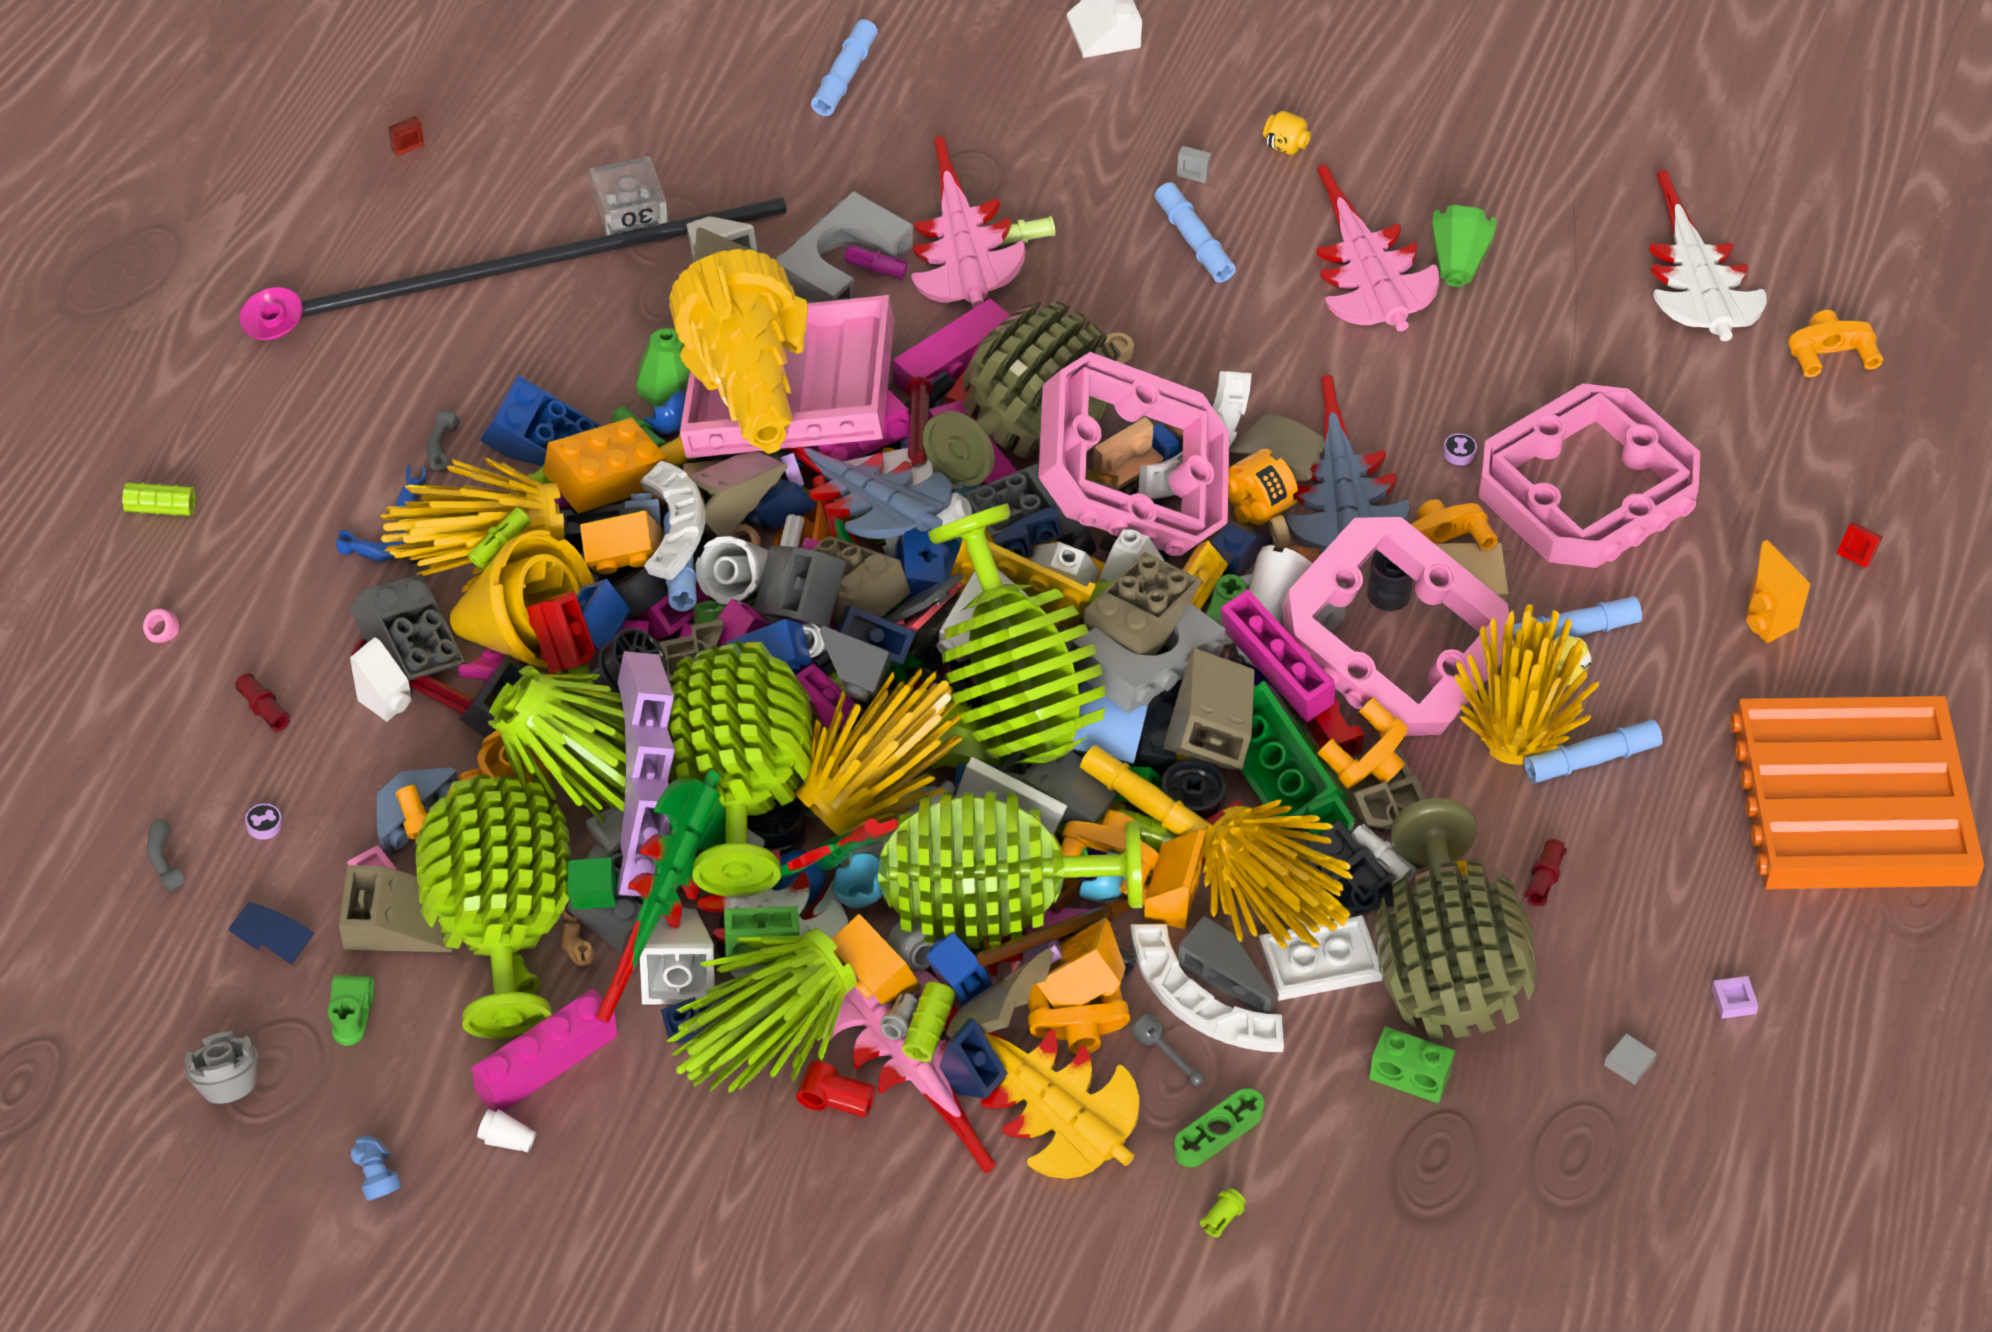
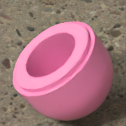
M164 609L150 611L143 623L145 636L148 640L156 643L173 639L180 630V623L176 615ZM165 620L164 631L160 635H155L153 631L154 626L159 621Z

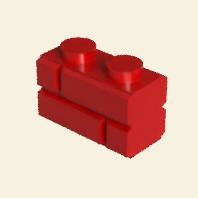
M575 591L551 596L526 607L530 626L534 629L541 647V657L546 662L550 673L578 667L590 661L596 649Z

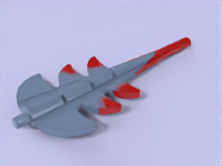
M1324 375L1321 378L1324 399V440L1326 442L1324 459L1319 460L1317 464L1312 465L1310 468L1313 474L1310 480L1324 482L1312 486H1297L1298 491L1293 494L1297 502L1303 506L1323 511L1311 515H1286V523L1291 534L1302 545L1322 552L1327 549L1354 518L1402 517L1408 521L1410 513L1408 500L1384 506L1370 505L1388 496L1394 488L1397 475L1390 473L1377 478L1361 477L1375 472L1382 466L1386 459V452L1381 450L1371 454L1354 455L1337 403L1334 379L1331 375Z
M807 446L783 449L791 454L794 453L795 457L830 481L810 490L809 496L811 500L830 501L842 498L825 506L827 514L852 517L867 513L845 523V530L852 534L866 538L884 539L905 534L906 531L913 528L924 532L943 525L942 519L936 515L950 506L953 493L950 480L939 471L934 472L923 482L911 486L913 474L912 466L908 461H903L892 471L881 475L884 471V458L881 452H877L860 465L854 466Z

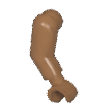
M564 908L562 918L565 924L562 929L561 948L575 964L584 967L588 966L595 958L593 946L580 937V924L582 922L577 917L568 915Z

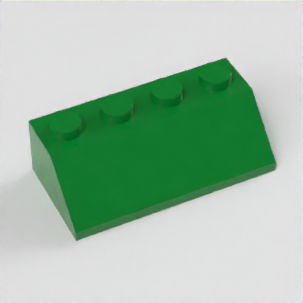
M1265 681L1261 682L1254 688L1252 736L1243 768L1240 770L1263 805L1272 801L1282 800L1277 807H1292L1286 813L1272 815L1271 817L1304 816L1308 805L1335 793H1338L1344 803L1348 801L1351 797L1329 765L1317 755L1319 750L1280 693ZM1280 827V829H1287V830L1295 829V828H1284V827Z

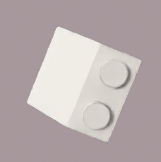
M1081 0L1067 13L1066 19L1083 58L1141 47L1142 19L1133 0Z

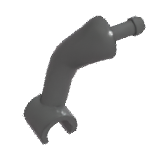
M441 410L437 414L436 425L427 440L426 448L429 465L436 471L445 469L449 462L441 447V441L446 429L455 431L458 428L460 420L453 411Z
M156 819L149 826L147 856L159 874L162 886L166 890L172 891L181 887L185 879L178 867L170 870L164 859L163 848L170 834L171 827L167 821Z

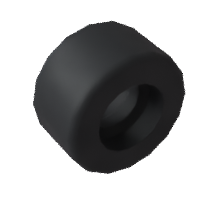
M645 566L629 572L612 584L631 609L624 620L643 613L668 595L666 579L649 575Z

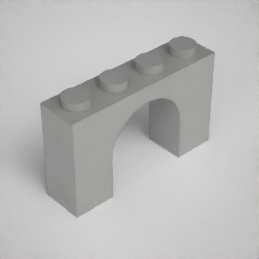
M853 191L846 199L839 201L828 215L820 218L810 231L805 235H801L792 247L785 253H781L776 258V261L786 271L789 283L793 286L795 296L805 299L807 303L854 299V278L825 262L822 256L834 248L853 245L873 252L882 250V254L900 259L913 247V224Z
M1189 603L1164 643L1169 650L1167 653L1150 656L1131 652L1096 627L1090 630L1089 634L1074 640L1070 651L1094 643L1097 654L1073 662L1074 670L1076 672L1101 664L1103 674L1086 680V682L1094 688L1105 685L1106 697L1129 714L1139 706L1147 705L1153 697L1162 691L1170 690L1176 682L1183 678L1191 648H1197L1220 656L1224 649L1222 643L1226 629Z

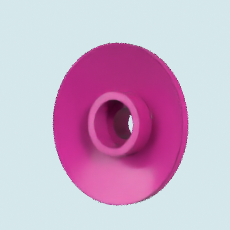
M274 287L262 290L250 297L243 305L239 317L241 327L248 336L254 339L271 340L279 338L290 332L300 321L303 312L302 302L295 292L286 288Z

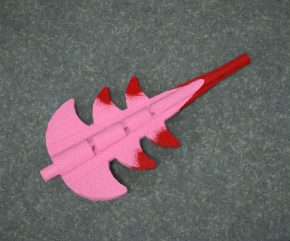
M938 136L934 139V146L939 163L942 216L927 221L915 222L914 227L917 232L929 238H943L929 244L914 245L913 251L921 260L929 264L945 265L927 272L912 273L911 278L917 290L930 300L949 303L965 298L966 301L971 302L974 309L984 302L988 291L1005 286L1017 276L1025 260V244L1023 241H1019L1005 249L990 251L1005 240L1012 225L1010 218H1005L993 225L978 227L987 223L995 216L1000 207L999 199L995 198L975 207L969 206L950 160L946 139L943 136Z
M1328 165L1319 166L1317 172L1328 192L1343 242L1331 246L1318 247L1316 249L1317 256L1333 263L1350 262L1339 268L1323 269L1320 275L1323 280L1338 288H1358L1344 295L1326 297L1325 303L1327 307L1337 317L1348 323L1373 325L1385 321L1389 325H1395L1397 331L1406 330L1408 328L1406 320L1408 314L1428 306L1437 294L1439 287V271L1437 266L1431 265L1420 272L1401 275L1413 265L1417 256V243L1412 242L1404 248L1384 252L1398 240L1401 233V225L1395 224L1387 229L1371 233L1337 185Z
M925 970L912 971L922 987L911 995L918 1000L926 983L940 982ZM856 987L844 997L833 1035L829 1040L840 1031L849 1027L865 1026L866 1029L856 1039L852 1056L853 1067L859 1069L864 1063L873 1058L890 1056L892 1059L883 1066L880 1073L878 1092L884 1093L898 1083L911 1080L965 1144L984 1173L993 1170L996 1163L977 1137L950 1083L939 1067L949 1041L938 1042L939 1046H937L930 1062H920L907 1057L902 1052V1045L906 1035L898 1040H892L881 1032V1019L890 1012L896 1000L881 1005L873 996L867 1000ZM948 1019L944 1026L945 1030L948 1029L950 1024V1021Z

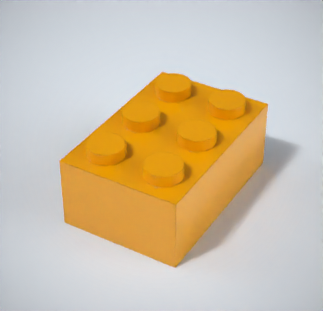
M630 417L548 442L543 473L551 483L557 484L559 492L579 514L629 498L631 494L647 492L644 491L640 481L660 461L667 462V456L636 421Z

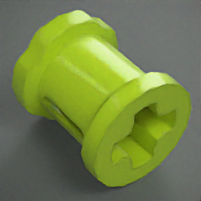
M514 953L513 963L516 992L535 994L541 986L539 977L529 972L521 954Z

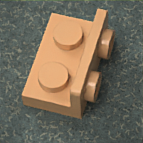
M1144 417L1095 446L1093 474L1105 486L1118 491L1137 479L1140 473V465H1153L1163 462V457L1152 447L1154 425Z

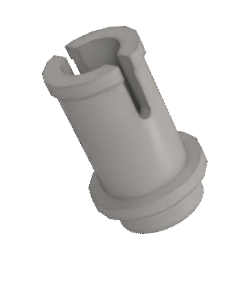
M903 993L899 994L890 1012L882 1017L880 1022L881 1032L887 1038L898 1040L907 1035L908 1024L919 1003L913 995L908 993L905 995Z

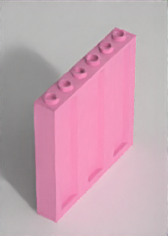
M889 295L807 303L808 317L806 333L804 335V350L799 354H795L784 347L788 360L784 364L791 390V394L786 395L793 421L789 424L790 428L785 430L786 438L781 444V449L883 439L894 330V317ZM690 371L680 428L686 458L763 451L751 445L746 438L742 439L737 420L732 422L729 409L723 402L718 388L708 390Z

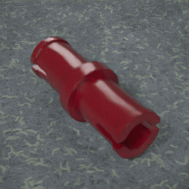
M245 673L236 680L235 689L249 702V709L255 715H260L273 731L278 732L288 726L290 715L276 702V696L269 689H264L253 674Z
M1547 840L1539 861H1536L1532 867L1531 874L1533 877L1524 895L1532 905H1545L1552 885L1560 877L1559 867L1567 852V848H1563L1565 844L1559 840Z

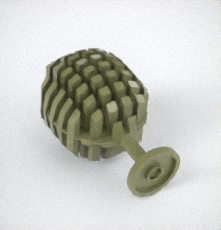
M1041 301L1022 306L1021 309L1016 310L991 330L977 347L963 375L964 393L969 390L971 385L973 386L962 404V407L969 416L956 411H944L931 418L924 427L923 446L932 466L937 471L943 473L950 482L956 484L961 481L964 486L970 487L983 482L993 470L995 455L989 438L991 434H993V441L1003 448H1010L1017 442L1018 444L1012 453L1023 459L1028 456L1031 457L1036 451H1040L1043 384L1060 370L1089 352L1117 361L1121 355V352L1113 342L1104 344L1107 339L1106 333L1096 324L1094 326L1090 325L1089 318L1079 311H1073L1069 316H1066L1071 306L1060 301L1049 304L1047 308L1044 307L1039 311L1038 315H1035L1043 302ZM1089 396L1088 415L1098 423L1110 403ZM974 414L978 416L976 421L971 418Z
M1430 798L1415 802L1403 809L1394 819L1391 826V839L1395 850L1405 860L1426 867L1415 871L1417 885L1414 891H1411L1406 874L1392 882L1393 910L1389 914L1383 896L1374 918L1376 922L1379 971L1382 974V981L1393 1000L1397 1014L1404 1021L1417 1029L1415 1018L1422 1017L1429 1040H1445L1444 1025H1450L1455 1038L1471 1036V1025L1477 1024L1480 1033L1496 1029L1494 1012L1499 1009L1502 1010L1506 1025L1519 1019L1517 994L1524 986L1529 1002L1538 981L1533 927L1517 895L1514 884L1497 870H1495L1497 883L1494 881L1489 882L1482 859H1466L1468 876L1461 875L1455 860L1466 854L1473 846L1477 837V824L1474 814L1467 806L1447 798Z

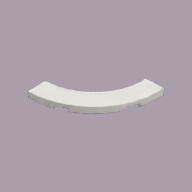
M1220 371L1218 389L1212 408L1229 430V448L1237 435L1235 429L1240 416L1244 415L1247 407L1252 373ZM1183 451L1173 458L1158 464L1140 465L1138 493L1144 494L1150 499H1160L1175 495L1169 486L1168 477L1172 470L1183 463Z
M660 461L640 483L644 491L659 496L668 504L671 528L670 533L665 535L658 549L644 566L649 575L672 581L690 560L700 542L705 526L706 509L696 483L687 476L686 472L673 464Z
M1131 924L1132 948L1134 954L1138 955L1136 962L1153 993L1172 1013L1194 1029L1224 1043L1258 1051L1283 1052L1282 1014L1254 1012L1237 1006L1231 1008L1218 1002L1212 994L1203 989L1192 978L1189 979L1179 966V961L1170 943L1167 924Z

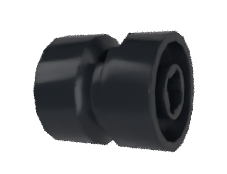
M1378 551L1371 562L1367 597L1370 603L1381 610H1400L1410 600L1413 578Z

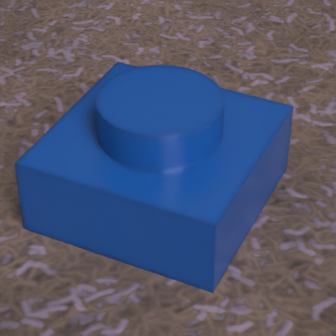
M1162 423L1153 426L1152 447L1163 457V462L1178 455L1181 443L1177 435L1170 432Z

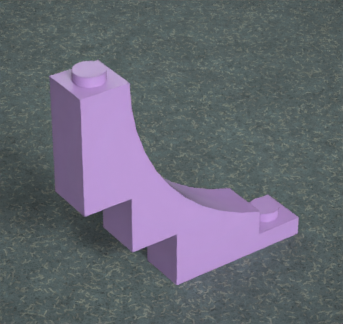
M624 651L617 682L623 705L626 735V789L620 843L623 860L617 890L619 895L641 896L637 891L629 889L628 884L640 873L654 874L656 866L650 856L640 854V849L652 835L657 833L669 834L670 829L668 818L664 814L654 812V808L663 791L669 786L668 777L675 749L667 725L674 695L659 654Z

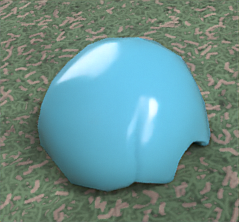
M1108 850L1107 855L1120 853L1114 850ZM1106 876L1097 877L1091 881H1083L1079 892L1080 897L1095 903H1101L1111 898L1117 899L1122 894L1119 888L1124 877Z
M871 853L852 854L851 862L847 867H837L832 890L838 902L851 909H861L873 904L883 895L878 882L879 857Z

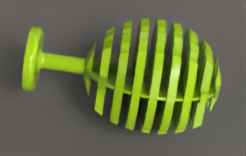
M1008 503L927 532L930 541L934 544L943 543L958 537L964 539L983 591L961 610L976 606L971 619L944 629L943 640L969 631L970 635L968 643L942 652L943 663L968 654L971 657V665L946 673L945 678L950 684L974 675L976 685L951 694V699L958 704L981 696L984 705L959 714L962 724L995 715L994 724L969 733L974 743L1001 734L1009 740L983 751L988 757L994 759L1020 750L1029 755V757L1015 763H1046L1065 756L1086 738L1083 737L1073 741L1078 729L1104 719L1105 708L1080 716L1079 712L1081 705L1106 696L1105 685L1081 693L1078 691V683L1100 676L1103 672L1101 664L1076 672L1074 670L1073 662L1097 654L1094 643L1068 652L1064 643L1089 634L1085 624L1060 633L1054 623L1078 615L1079 612L1075 606L1071 605L1046 614L1040 608L1041 605L1065 597L1058 589L1055 588L1028 597L1019 592V590L1033 585H1003L984 531L986 527L1010 517L1011 511Z
M741 641L727 643V645L721 647L715 646L704 649L695 656L698 661H694L691 656L678 661L676 665L678 670L673 673L672 677L675 685L672 686L670 684L674 698L667 725L675 749L669 772V778L672 782L682 777H689L700 780L703 783L708 770L721 774V779L715 790L721 794L719 801L725 809V844L713 846L699 854L693 863L692 876L694 882L701 889L726 897H745L760 894L771 889L779 882L781 866L778 858L766 848L747 843V816L768 813L767 811L772 810L776 805L773 801L774 799H777L782 806L792 802L796 796L793 791L798 789L799 780L796 776L799 774L805 782L812 765V761L809 758L812 753L811 740L813 738L812 708L809 704L811 698L807 690L788 664L779 658L773 657L762 642H746V644H743Z
M476 775L470 781L452 782L446 797H440L430 807L415 841L417 844L415 858L419 903L423 905L420 912L431 928L437 917H440L438 920L442 933H446L443 939L445 947L459 949L463 941V943H466L468 950L474 951L473 955L491 956L494 994L476 999L464 1009L462 1013L463 1029L467 1033L481 1038H516L549 1016H552L551 1006L547 1000L532 993L516 992L513 954L519 950L535 948L540 937L544 933H548L557 923L569 901L567 893L568 861L571 860L569 830L564 825L567 819L557 803L553 806L550 814H547L549 805L547 798L542 797L545 791L542 784L529 782L524 791L521 789L520 781L514 780V776L489 778L490 775Z
M985 791L984 798L975 797V792H963L962 798L955 799L953 793H942L941 801L933 805L930 794L920 799L919 811L912 816L911 812L900 815L899 827L893 832L889 840L887 837L880 854L878 882L889 907L891 908L892 905L897 913L900 914L901 930L912 932L913 918L920 919L922 921V934L931 935L923 938V942L931 946L935 943V933L941 938H947L950 934L954 933L962 942H967L968 949L979 948L980 942L983 941V936H989L990 947L1001 945L1002 936L1011 934V940L1022 937L1023 929L1033 923V928L1044 925V912L1050 907L1054 899L1056 902L1062 889L1064 878L1122 876L1127 881L1128 905L1131 908H1142L1140 821H1129L1126 824V848L1121 854L1064 856L1053 831L1051 835L1042 824L1041 810L1030 808L1029 813L1019 808L1018 796L1007 792V803L997 800L996 791Z

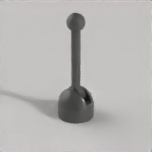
M1152 1013L1145 1014L1134 1024L1130 1034L1138 1042L1144 1045L1157 1044L1189 1076V1081L1193 1086H1200L1203 1083V1074L1198 1071L1194 1072L1161 1039L1163 1027Z

